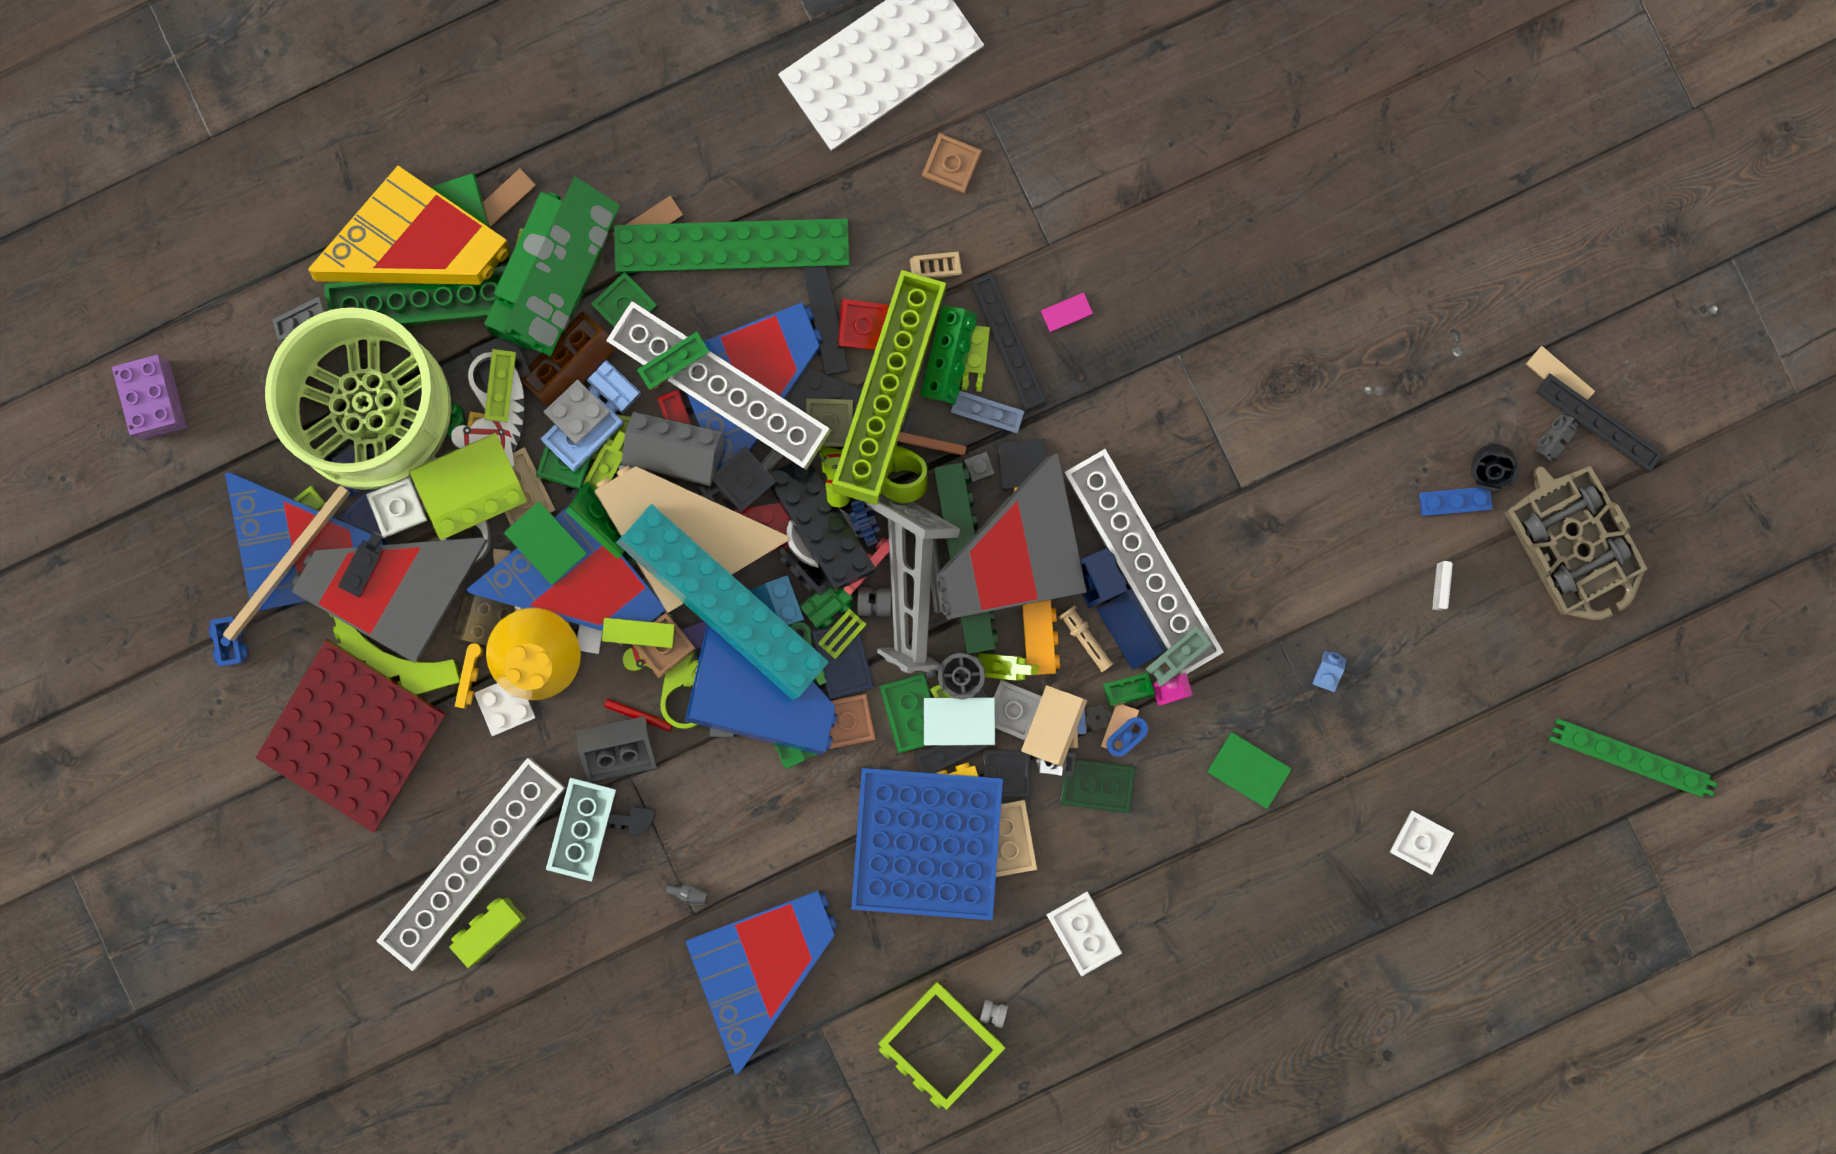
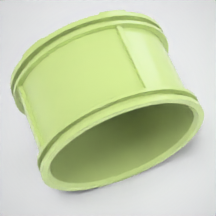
M339 308L320 313L306 320L295 328L279 346L272 359L266 378V408L269 420L278 438L288 450L303 462L310 465L325 478L344 487L360 490H378L411 477L409 471L430 462L439 452L448 433L451 419V395L447 379L439 363L401 324L373 310ZM363 339L367 340L368 367L366 369H361L359 340ZM381 340L397 344L411 353L410 357L387 374L380 372ZM341 345H346L349 373L339 377L318 367L317 363L327 353ZM419 367L420 375L402 386L398 385L399 381ZM311 376L332 386L334 391L332 394L308 386L305 384L306 379ZM380 379V383L376 388L370 387L373 381ZM357 382L356 388L348 391L349 386ZM422 389L419 410L416 411L406 407L405 399ZM301 397H306L329 406L331 413L305 431L302 429L299 414ZM388 397H392V404L388 407H384V400ZM363 401L369 403L367 407L361 406ZM346 402L345 410L338 412L340 406ZM378 418H382V425L378 428H374V421ZM404 419L413 422L410 429L401 426ZM359 421V427L351 431L352 422ZM333 428L337 429V432L317 449H313L310 446L311 443ZM393 435L401 439L395 446L386 451V440ZM349 439L354 441L355 463L343 464L324 460ZM373 444L375 458L368 460L367 445Z

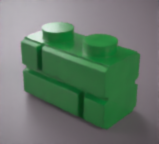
M829 587L821 596L816 592L803 602L800 608L816 628L821 626L824 629L834 621L832 616L838 612L844 614L853 606L850 602L854 599L844 588L833 592L832 588Z

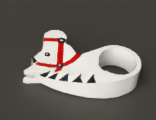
M492 352L481 354L474 359L468 372L470 388L484 411L487 393L478 389L474 383L473 375L479 364L486 360H491ZM515 367L508 423L484 420L483 417L475 421L471 427L461 425L452 431V443L457 449L496 433L512 468L514 467L513 452L520 439L524 416L523 388Z

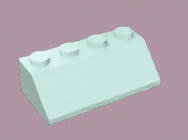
M570 778L546 870L592 882L616 792L615 789Z

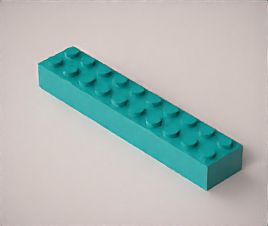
M650 504L616 542L792 700L800 697L829 663L653 504Z

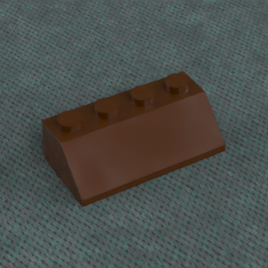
M582 311L568 326L565 335H560L551 357L541 353L528 366L531 374L525 377L522 376L520 381L542 403L549 407L577 379L583 384L614 353L617 347L606 341L609 335Z

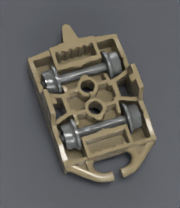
M1591 466L1555 480L1544 467L1534 469L1532 477L1536 490L1504 513L1560 615L1564 614L1589 620H1604L1613 616L1609 608L1601 611L1594 610L1590 606V601L1618 585L1623 586L1625 589V596L1616 603L1618 610L1621 612L1634 600L1647 567L1628 533L1631 527L1619 505L1611 502ZM1604 513L1607 514L1616 532H1606L1600 521ZM1569 523L1576 527V534L1574 536H1570L1566 532V526ZM1580 544L1585 545L1588 549L1585 557L1580 556L1577 552ZM1540 548H1545L1548 553L1543 555ZM1552 559L1553 562L1549 565L1547 561Z

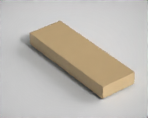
M1543 346L1526 363L1543 380L1550 373L1587 400L1595 392Z

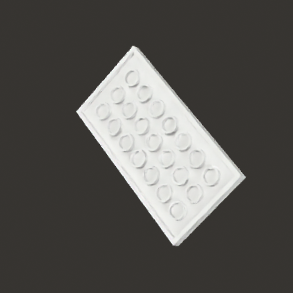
M885 0L778 75L828 148L833 151L983 48L984 44L953 0Z

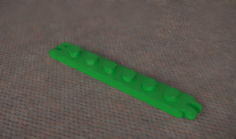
M1556 719L1555 723L1564 727L1563 730L1553 727L1552 732L1561 736L1559 739L1550 736L1549 741L1701 798H1704L1705 794L1714 797L1716 793L1707 789L1708 785L1717 788L1719 784L1710 780L1711 775L1561 719Z

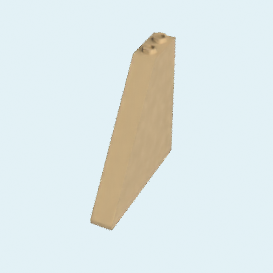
M627 465L617 471L618 477L610 481L609 477L600 481L596 484L598 489L594 491L621 536L650 504H653L731 575L789 540L787 535L636 466L631 469ZM637 562L667 613L683 604L679 598Z

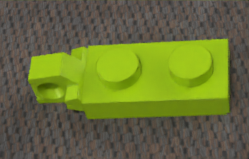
M623 431L618 432L614 441L609 438L607 443H604L583 485L588 481L598 489L596 484L607 477H609L610 481L613 480L622 462L625 439Z
M978 653V658L985 669V677L1016 681L1025 680V675H1038L1039 665L1026 664V658Z

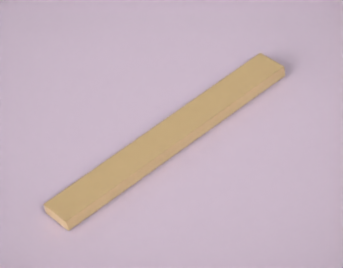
M342 486L337 488L223 634L226 638L233 642L350 495L348 490Z

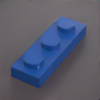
M1480 487L1419 493L1421 517L1492 510L1491 491Z

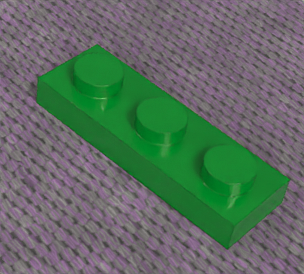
M696 331L637 369L649 390H652L710 353V351Z

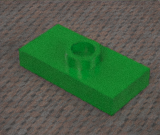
M1148 672L1103 684L1109 708L1155 695Z

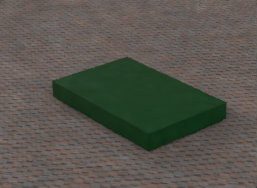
M1075 759L1073 777L1063 776L1060 805L1130 813L1136 767Z

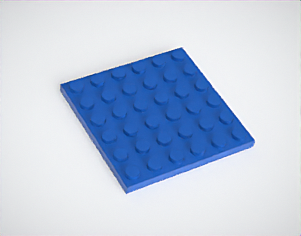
M862 768L851 910L993 920L1003 778Z

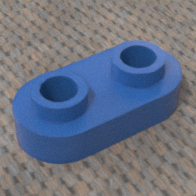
M1139 717L1127 720L1108 738L1106 746L1109 753L1117 757L1127 754L1147 735V723ZM1134 724L1140 727V731L1137 734L1131 731V727ZM1116 740L1122 742L1123 746L1121 749L1114 747Z

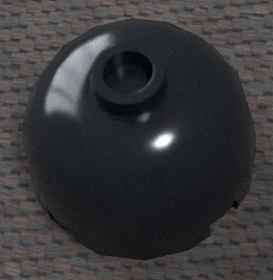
M1496 443L1484 445L1477 450L1472 458L1471 474L1476 484L1482 489L1499 491L1507 484L1509 486L1512 485L1518 477L1519 467L1515 454L1504 445Z

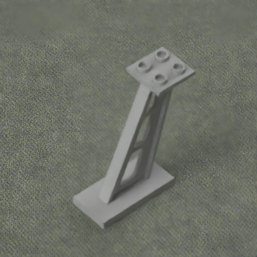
M881 494L877 505L867 502L863 503L888 518L894 647L878 648L877 653L885 657L887 662L899 666L903 672L914 673V671L920 670L931 672V670L939 669L941 663L927 655L933 539L958 538L960 528L915 502L898 503ZM905 529L911 531L916 536L914 569L909 567L906 561ZM907 573L914 578L913 609L909 607L907 602ZM908 614L913 618L912 646H909Z

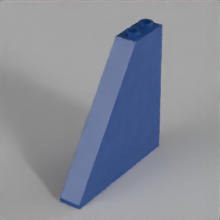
M707 624L685 721L818 755L829 750L832 743V736H829L830 729L835 726L837 714L834 713L835 705L812 681L800 697L792 700Z

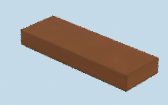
M900 432L898 442L956 455H965L966 446Z

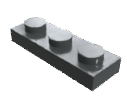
M318 296L272 319L278 342H283L295 328L306 320L329 311L326 296Z

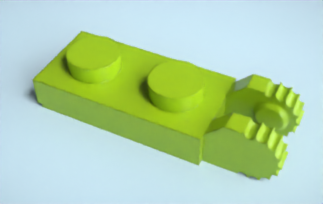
M976 326L973 331L971 348L965 363L962 390L967 391L969 373L978 374L975 387L976 392L982 391L990 327Z

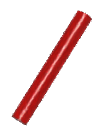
M608 698L604 704L605 708L632 718L645 716L648 724L669 732L672 725L664 719Z

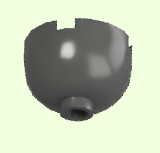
M961 651L953 653L944 659L939 668L938 680L940 687L949 696L963 700L973 697L980 691L985 682L986 673L982 662L977 656Z

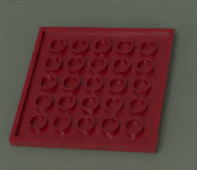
M326 639L255 758L375 833L445 718L446 713L329 639Z

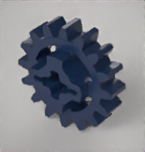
M851 499L853 511L849 512V516L858 539L864 537L868 547L878 544L876 532L881 530L873 509L863 504L864 501Z

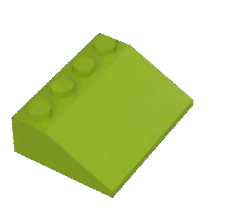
M496 433L409 471L440 540L527 502Z

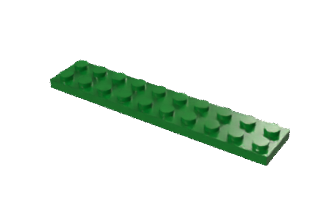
M848 219L614 225L616 273L849 266Z

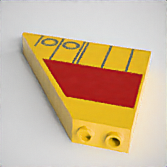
M397 166L308 270L312 279L322 282L481 285L485 279L487 280L492 276L494 268L498 263L503 262L507 258L510 249L505 238L400 166Z

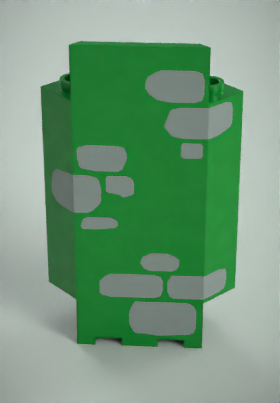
M575 176L563 201L555 193H540L494 292L496 299L484 323L488 333L526 350L532 351L534 349L550 357L560 335L564 336L610 237L609 229L620 207L618 203Z

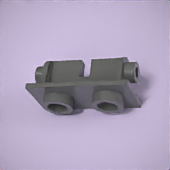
M1561 414L1560 417L1553 421L1548 433L1539 440L1538 446L1534 451L1545 455L1544 458L1549 462H1552L1553 459L1556 460L1565 448L1560 443V440L1562 439L1569 443L1578 431L1577 427L1579 424L1574 421L1573 417Z

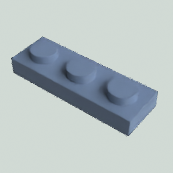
M963 391L959 392L956 403L951 409L952 414L1018 434L1025 412Z

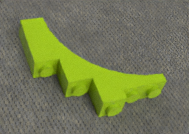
M334 617L336 626H333L336 639L341 641V643L337 644L338 646L390 679L400 677L397 683L414 694L421 695L460 683L461 674L457 660L452 659L436 663H414L398 658L370 642L359 630Z

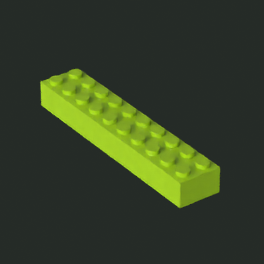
M901 270L832 482V492L874 505L878 504L945 295L946 283Z

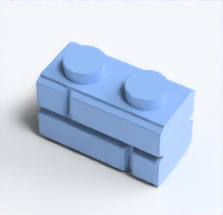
M607 360L587 380L591 384L589 389L598 398L602 394L608 400L606 405L614 413L619 410L624 414L642 394Z

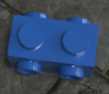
M235 616L210 620L209 635L210 639L214 641L213 658L218 667L246 663V658L249 657L247 644H243L242 634H245L244 629L234 642L223 634L236 618Z

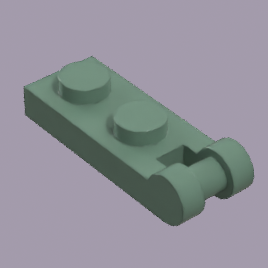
M1195 626L1150 664L1146 670L1150 674L1153 673L1158 679L1156 682L1163 686L1212 643ZM1164 662L1170 668L1167 673H1164L1159 667Z

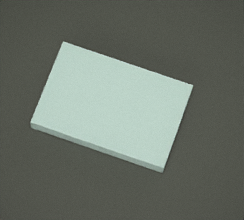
M924 698V746L995 745V698H967L963 700L955 698Z

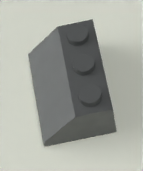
M645 716L576 731L578 752L588 782L657 768Z

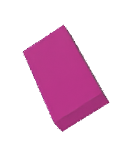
M1084 292L1041 310L1050 333L1093 315Z
M1186 673L1172 677L1163 686H1160L1157 682L1152 683L1158 706L1193 695Z

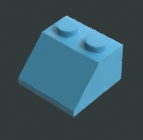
M788 575L749 590L788 626L804 621Z

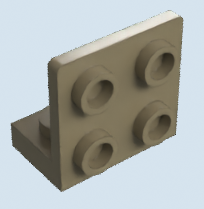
M464 592L452 637L487 646L494 627L501 619L515 612V606Z

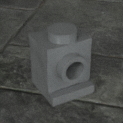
M1068 752L1062 767L1037 758V766L1040 768L1039 773L1073 777L1076 753Z

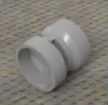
M985 999L979 1022L984 1024L990 1022L995 1027L1002 1028L1008 1006L1003 1004L994 1005L992 1001Z

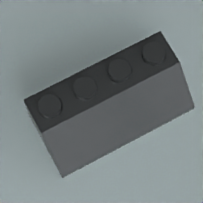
M633 412L625 431L621 464L622 466L629 465L631 468L636 466L648 472L711 486L725 449L722 432Z

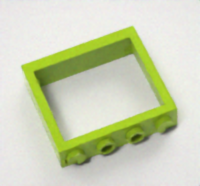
M938 981L878 1042L881 1046L879 1051L888 1060L892 1057L898 1063L896 1068L903 1075L906 1076L909 1073L915 1079L913 1084L922 1093L926 1090L932 1096L930 1101L940 1109L943 1106L946 1110L1005 1049V1046ZM935 994L993 1049L947 1098L934 1088L889 1044Z

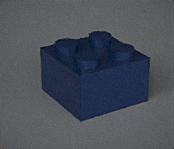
M1109 548L1080 560L1086 587V593H1082L1088 608H1092L1128 591L1126 579L1119 572L1116 566L1117 559L1110 552Z

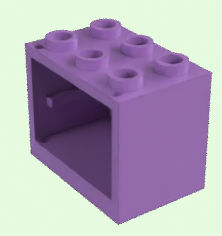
M154 355L112 367L128 431L131 436L144 440L187 428L169 360L159 355Z

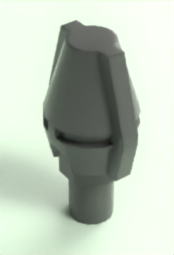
M668 884L666 888L667 894L675 895L676 898H679L688 905H706L707 892L694 885L683 884L678 887Z

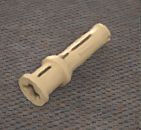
M1074 605L1058 616V618L1065 622L1070 629V635L1078 638L1100 671L1103 672L1113 665V662H1111L1090 633L1088 622L1083 621L1076 611L1077 607Z

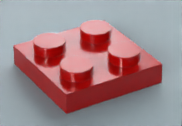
M843 299L841 302L837 346L875 351L889 305Z

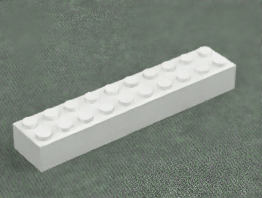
M631 302L606 341L645 365L686 339L687 336L636 303ZM712 352L668 379L675 386L806 470L832 431Z
M1106 449L1064 472L1063 475L1105 547L1109 548L1110 552L1115 555L1117 559L1116 566L1125 577L1127 585L1134 592L1167 650L1195 626L1212 643L1180 670L1179 674H1188L1224 653Z
M527 758L377 939V942L410 970H417L564 792L566 787L533 759Z

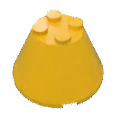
M524 608L516 610L501 619L494 627L487 643L486 658L490 673L501 688L511 695L522 699L542 700L559 694L573 681L580 665L581 648L578 637L564 618L550 610Z

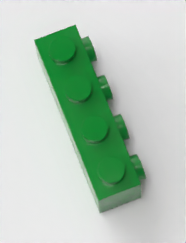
M942 305L920 393L921 397L935 402L955 405L960 392L959 387L962 375L965 372L967 355L971 348V339L976 327L977 314L966 309Z

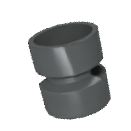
M859 586L858 616H871L873 613H876L878 617H891V587L879 586L877 590H874L872 586ZM869 599H876V604L869 603Z

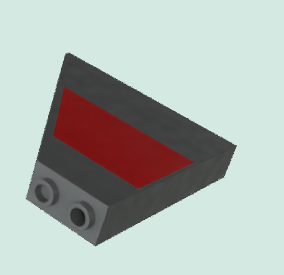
M1058 454L1046 457L940 570L937 578V588L942 593L943 601L941 608L947 620L1086 593Z
M485 538L379 545L378 548L382 549V556L360 598L338 587L358 547L315 550L313 554L310 552L303 563L306 567L302 574L298 573L293 579L291 585L294 587L291 592L416 663L488 540Z

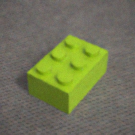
M508 897L504 899L496 898L486 907L489 911L485 915L481 913L469 923L471 928L467 931L465 929L461 930L451 939L453 944L449 948L467 968L474 966L526 919Z

